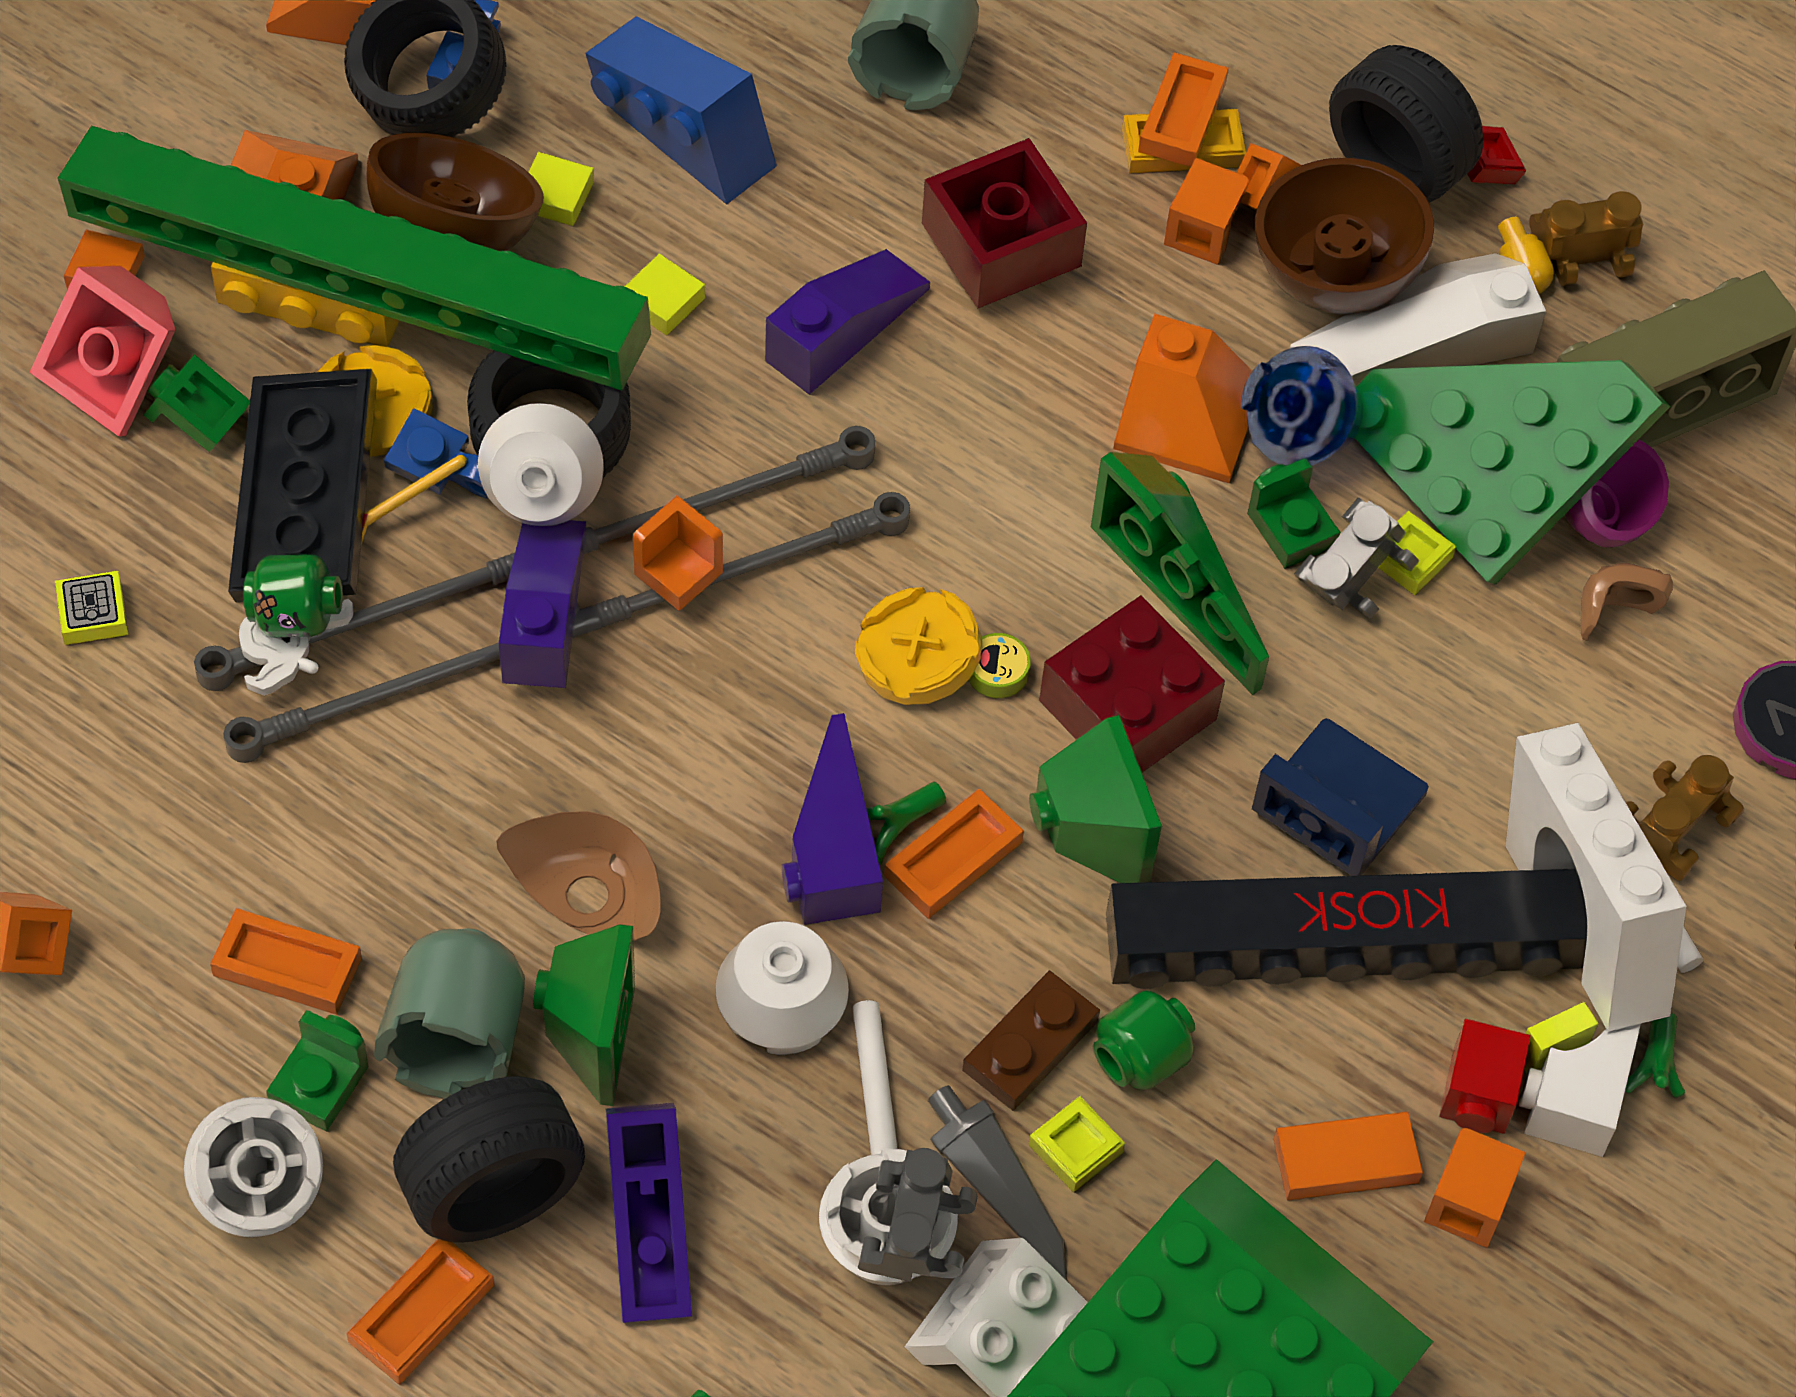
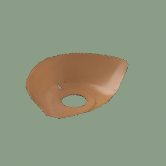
M590 811L559 812L533 818L512 826L502 832L496 840L497 850L528 894L546 911L568 926L589 935L619 924L633 926L634 941L649 936L655 930L661 914V890L655 863L645 843L632 829L614 818ZM615 854L614 863L610 864V858ZM584 877L600 880L608 890L606 904L600 910L593 913H581L574 910L567 901V891L574 881Z

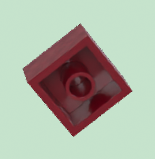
M1030 138L925 179L922 225L977 309L1082 267L1087 222Z
M1140 595L1044 661L1039 701L1076 740L1106 718L1119 715L1141 773H1143L1217 720L1225 680Z

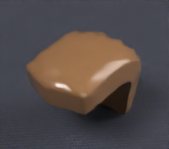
M1630 563L1602 566L1597 573L1589 577L1582 590V639L1585 641L1589 640L1591 632L1600 618L1603 606H1625L1643 610L1650 614L1663 608L1673 591V581L1670 574H1663L1660 570Z

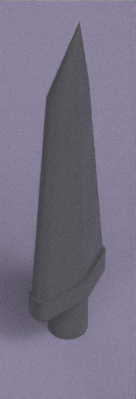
M949 1085L937 1090L931 1095L928 1102L945 1126L931 1137L932 1143L940 1154H944L1012 1230L1020 1238H1024L1066 1280L1064 1240L996 1120L994 1111L986 1100H982L971 1108L966 1109Z

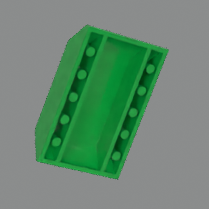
M1216 1159L1179 1195L1007 1397H1390L1434 1341Z

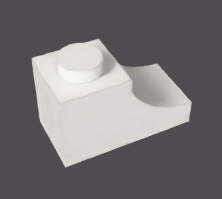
M1641 1024L1612 1031L1605 1029L1590 1043L1573 1050L1562 1051L1551 1047L1541 1071L1529 1068L1524 1082L1519 1106L1530 1109L1524 1134L1603 1157L1616 1130Z

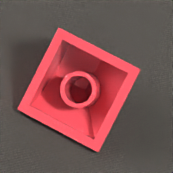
M122 266L78 267L30 373L117 436H126L176 331L166 297Z

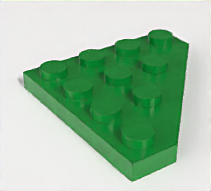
M1622 360L1372 369L1332 414L1442 534L1456 546V549L1488 583L1496 585L1671 406L1630 364Z

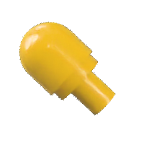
M1510 217L1503 220L1498 225V230L1504 241V245L1499 250V255L1525 263L1538 294H1541L1550 286L1554 276L1553 264L1544 243L1535 234H1526L1519 217Z

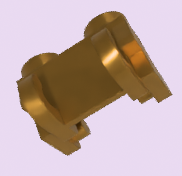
M1618 191L1611 194L1607 200L1582 204L1572 200H1560L1555 202L1551 208L1543 209L1542 213L1531 214L1529 219L1531 232L1544 243L1561 286L1577 283L1578 264L1610 260L1617 277L1632 276L1634 273V255H1624L1625 247L1631 248L1640 245L1644 225L1640 216L1642 205L1634 194Z
M1702 755L1697 757L1679 781H1676L1671 775L1676 770V765L1669 760L1663 761L1653 772V778L1659 789L1666 795L1654 803L1651 812L1642 821L1639 822L1635 818L1665 871L1678 881H1682L1690 872L1691 867L1699 860L1698 854L1689 848L1680 854L1677 850L1678 843L1709 808L1718 814L1716 821L1721 826L1728 827L1742 815L1744 810L1742 803L1730 793L1734 776L1729 774V769L1725 762L1716 756ZM1632 801L1625 802L1634 816L1639 810L1638 806Z

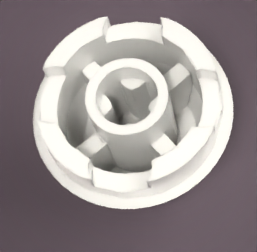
M535 403L514 408L503 414L491 425L479 449L478 471L481 484L488 498L505 515L528 525L552 526L573 519L591 504L601 486L604 462L601 447L596 436L581 418L559 406Z
M772 922L754 929L726 956L716 979L717 1004L731 1030L736 1035L739 1034L754 1044L767 1047V1052L771 1054H794L817 1045L821 1038L838 1023L848 1001V979L840 959L814 931L793 922Z
M262 1097L237 1099L212 1111L194 1131L184 1159L186 1187L197 1210L217 1228L244 1237H260L274 1234L295 1223L313 1203L323 1174L321 1147L309 1123L288 1105Z
M881 1149V1154L869 1155L844 1165L828 1184L819 1209L821 1234L834 1258L859 1278L878 1285H896L907 1282L858 1269L865 1237L871 1236L880 1239V1251H884L886 1248L899 1185H894L891 1193H883L876 1189V1183L883 1160L903 1162L905 1160L907 1151L901 1149ZM943 1185L942 1191L952 1194L950 1188ZM937 1210L929 1253L932 1257L943 1259L949 1251L957 1231L958 1214ZM913 1273L912 1279L920 1276V1274Z

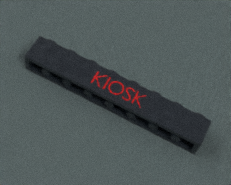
M1577 869L1111 883L1106 909L1112 984L1130 983L1133 987L1140 989L1157 988L1167 982L1196 981L1202 986L1216 987L1228 984L1233 980L1262 979L1265 983L1279 985L1293 982L1298 978L1327 977L1334 982H1351L1369 975H1393L1400 980H1415L1423 978L1429 973H1458L1466 978H1479L1490 975L1494 971L1523 970L1528 975L1543 976L1552 974L1559 969L1583 968L1587 942L1586 905Z

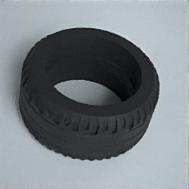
M377 0L376 2L373 1L371 6L364 10V14L358 18L359 21L353 25V31L349 34L350 39L346 43L347 48L345 49L344 58L345 73L349 87L357 101L375 123L391 135L428 133L455 138L457 134L462 135L466 129L470 130L473 128V124H478L482 116L485 117L487 111L493 108V102L497 101L498 94L502 91L501 86L505 82L504 76H506L507 67L504 45L497 29L475 0ZM438 31H454L464 34V45L460 59L453 71L441 83L417 94L400 95L388 92L391 68L399 54L410 43L421 36Z
M1387 45L1379 48L1342 77L1332 91L1329 101L1330 123L1336 142L1345 158L1373 161L1396 170L1410 179L1421 190L1428 203L1443 196L1474 168L1482 155L1484 143L1482 123L1470 94L1460 80L1445 65L1418 49L1402 45Z
M495 350L489 353L486 359H483L479 367H477L467 396L470 436L477 455H479V449L486 432L512 402L534 391L560 389L586 398L599 410L587 425L593 431L601 447L604 462L603 478L613 470V467L622 458L630 437V392L627 382L623 390H619Z
M512 1076L496 1078L467 1087L428 1109L408 1128L401 1138L394 1154L393 1166L395 1177L421 1229L429 1236L437 1239L464 1243L484 1240L509 1232L530 1222L554 1206L569 1192L577 1181L585 1162V1149L582 1138L559 1093L544 1081L529 1077Z

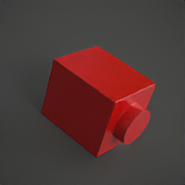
M1465 1018L1454 1046L1439 1117L1455 1121L1459 1127L1468 1128L1478 1133L1494 1131L1505 1134L1517 1104L1531 1035Z

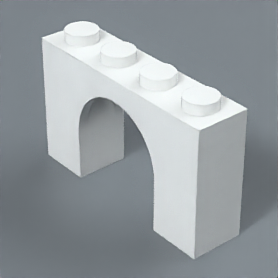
M1579 723L1518 736L1516 739L1506 848L1518 870L1577 869L1587 913V942L1581 984L1607 1031L1669 1017L1671 1014L1686 904Z

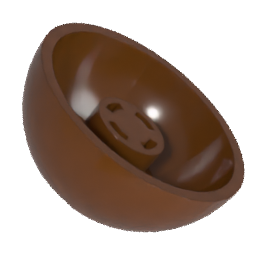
M402 133L378 140L369 151L366 179L369 198L375 213L387 217H401L413 225L442 234H456L468 242L497 251H508L526 235L536 220L543 204V191L539 183L528 171L511 159L472 142L437 134Z
M1328 158L1296 167L1278 178L1268 188L1257 208L1255 234L1261 259L1268 273L1283 291L1310 308L1329 313L1349 314L1368 311L1391 301L1414 281L1422 270L1432 246L1434 218L1430 204L1421 190L1410 179L1396 170L1364 159Z

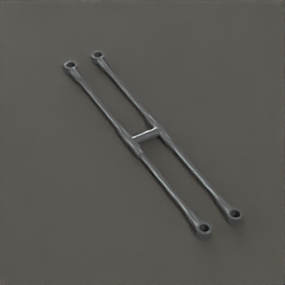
M862 426L848 427L840 434L838 442L797 455L796 461L683 500L698 511L799 475L807 478L842 465L855 470L864 469L874 460L876 442L874 434ZM851 445H861L865 449L855 451L848 447ZM883 493L874 501L873 508L833 521L829 528L723 564V573L710 585L833 542L841 545L875 532H880L887 536L899 535L909 525V501L900 493ZM664 506L595 530L592 527H587L583 555L598 550L599 544L634 533ZM891 510L898 512L900 515L897 517H887L882 513ZM515 553L488 561L484 568L353 612V617L348 625L325 630L321 635L311 637L309 644L488 582L497 585L508 581ZM651 589L628 598L620 595L582 609L577 602L572 638L629 619L632 612L666 600ZM280 637L284 642H290V637ZM499 643L304 711L301 707L260 721L250 717L235 718L225 726L223 732L227 753L237 762H252L259 758L266 745L309 730V725L500 659ZM208 646L200 650L194 660L198 682L203 688L211 691H219L229 687L234 681L235 674L260 666L245 658L241 647L227 650L221 646ZM214 664L224 666L218 672L211 673L205 671L207 667ZM243 735L254 737L247 744H237L234 742Z

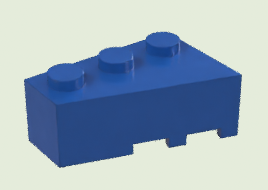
M637 16L585 53L593 77L590 83L596 97L726 205L777 166L751 73Z

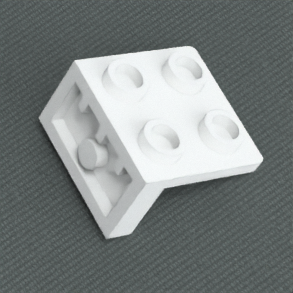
M1024 1238L982 1241L963 1266L962 1274L954 1278L904 1347L922 1365L957 1364L990 1397H1007L1088 1302Z

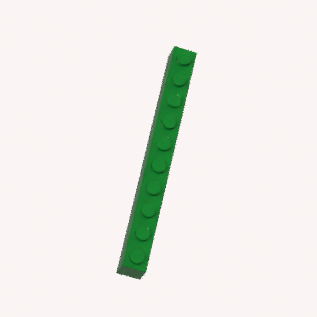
M91 125L58 176L67 213L71 218L619 390H623L651 337L648 297L637 294L630 288L607 285L582 277L566 268H552L526 260L511 251H497L468 242L456 234H442L416 226L401 217H387L358 208L342 199L332 200L303 191L287 182L277 183L248 174L235 166H222L202 160L180 149H167L138 140L125 132L115 133Z

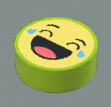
M991 633L982 636L981 659L969 679L970 684L976 691L991 698H1006L1015 695L1023 689L1028 681L1031 661L1028 649L1019 639L1009 634Z

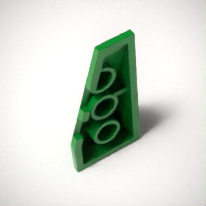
M1109 452L1100 460L1091 528L1229 672L1254 695L1262 689L1269 654L1193 497L1190 495L1186 483L1175 472H1168L1153 456Z

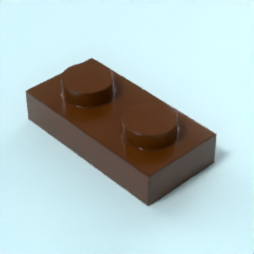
M1049 970L964 1058L962 1071L1014 1111L1094 1027L1099 1020L1100 1009Z

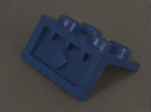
M1325 718L1288 761L1275 753L1260 771L1252 810L1349 875L1360 876L1424 799L1429 786L1425 781L1340 725Z

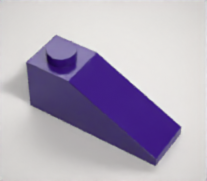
M885 249L807 282L766 318L765 361L810 395L930 289V281Z
M569 520L552 526H535L522 523L506 587L499 637L502 683L566 688L586 536V521Z
M844 713L831 716L793 834L792 862L782 864V878L787 902L799 901L804 925L881 912L883 879Z
M674 1103L605 1108L622 1321L626 1323L692 1317L676 1107Z

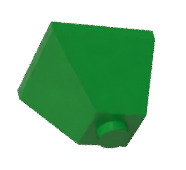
M1117 715L1106 718L1040 766L1036 792L1029 795L1030 810L1036 828L1039 831H1048L1056 853L1119 883L1151 882L1162 824L1121 718Z
M619 924L555 946L550 971L539 969L534 990L533 1008L543 1010L546 1037L599 1104L614 1106L636 987L633 926Z

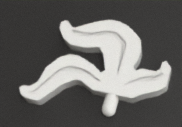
M349 599L343 601L340 614H331L326 630L349 624L353 617V603ZM246 617L239 629L243 656L253 663L264 665L258 676H244L247 689L265 696L293 681L299 670L315 674L319 668L318 664L306 659L309 653V640L311 637H290V642L286 643L280 637L264 635L257 623L249 622Z

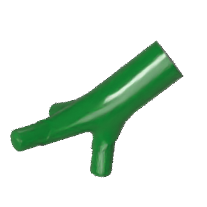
M933 781L892 803L866 807L869 820H884V825L875 842L879 865L882 864L888 847L911 822L946 803L945 793L937 782Z
M1671 1013L1669 1017L1650 1021L1648 1046L1641 1063L1634 1073L1628 1077L1625 1088L1626 1093H1631L1653 1076L1656 1086L1659 1088L1668 1086L1674 1098L1684 1095L1685 1090L1678 1078L1674 1063V1047L1678 1021L1675 1014Z

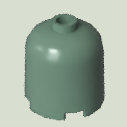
M871 0L852 36L848 64L855 79L870 95L877 99L881 97L883 92L895 99L906 101L904 107L908 110L931 109L949 100L955 86L961 79L977 33L979 18L977 0Z
M469 928L441 929L423 936L410 947L401 961L378 1029L374 1056L378 1061L386 1058L398 1068L395 1077L397 1082L422 1094L445 1099L461 1091V1088H467L496 1078L507 1077L525 989V975L513 952L501 942L490 938L486 933Z

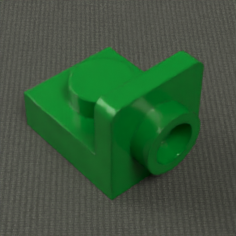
M194 354L180 371L172 364H169L151 385L147 392L156 400L143 416L154 423L162 413L210 453L248 408L250 400Z
M1306 458L1287 466L1285 464H1276L1262 472L1254 481L1247 512L1284 569L1306 560L1309 555L1316 556L1327 551L1341 533L1309 487L1313 467Z
M306 1010L298 1022L301 1039L266 1090L268 1099L288 1105L303 1116L308 1123L327 1132L369 1065L364 1039L354 1025L336 1015H328L326 1018H323Z

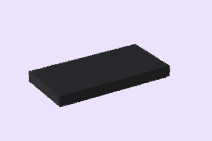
M372 369L253 377L228 589L235 602H244V581L247 573L255 571L260 560L270 555H318L327 565L330 576H339L343 596L356 595L377 378Z

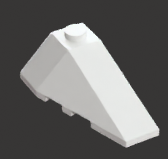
M1494 253L1439 264L1417 276L1401 294L1391 301L1368 311L1344 315L1290 344L1289 353L1306 397L1311 399L1354 390L1372 369L1470 366L1533 354L1546 310L1526 264Z

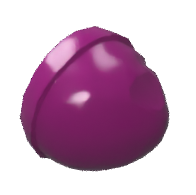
M1637 440L1565 514L1566 520L1582 537L1601 547L1614 548L1637 540L1654 526L1668 504L1669 479L1664 462L1653 448L1645 442Z

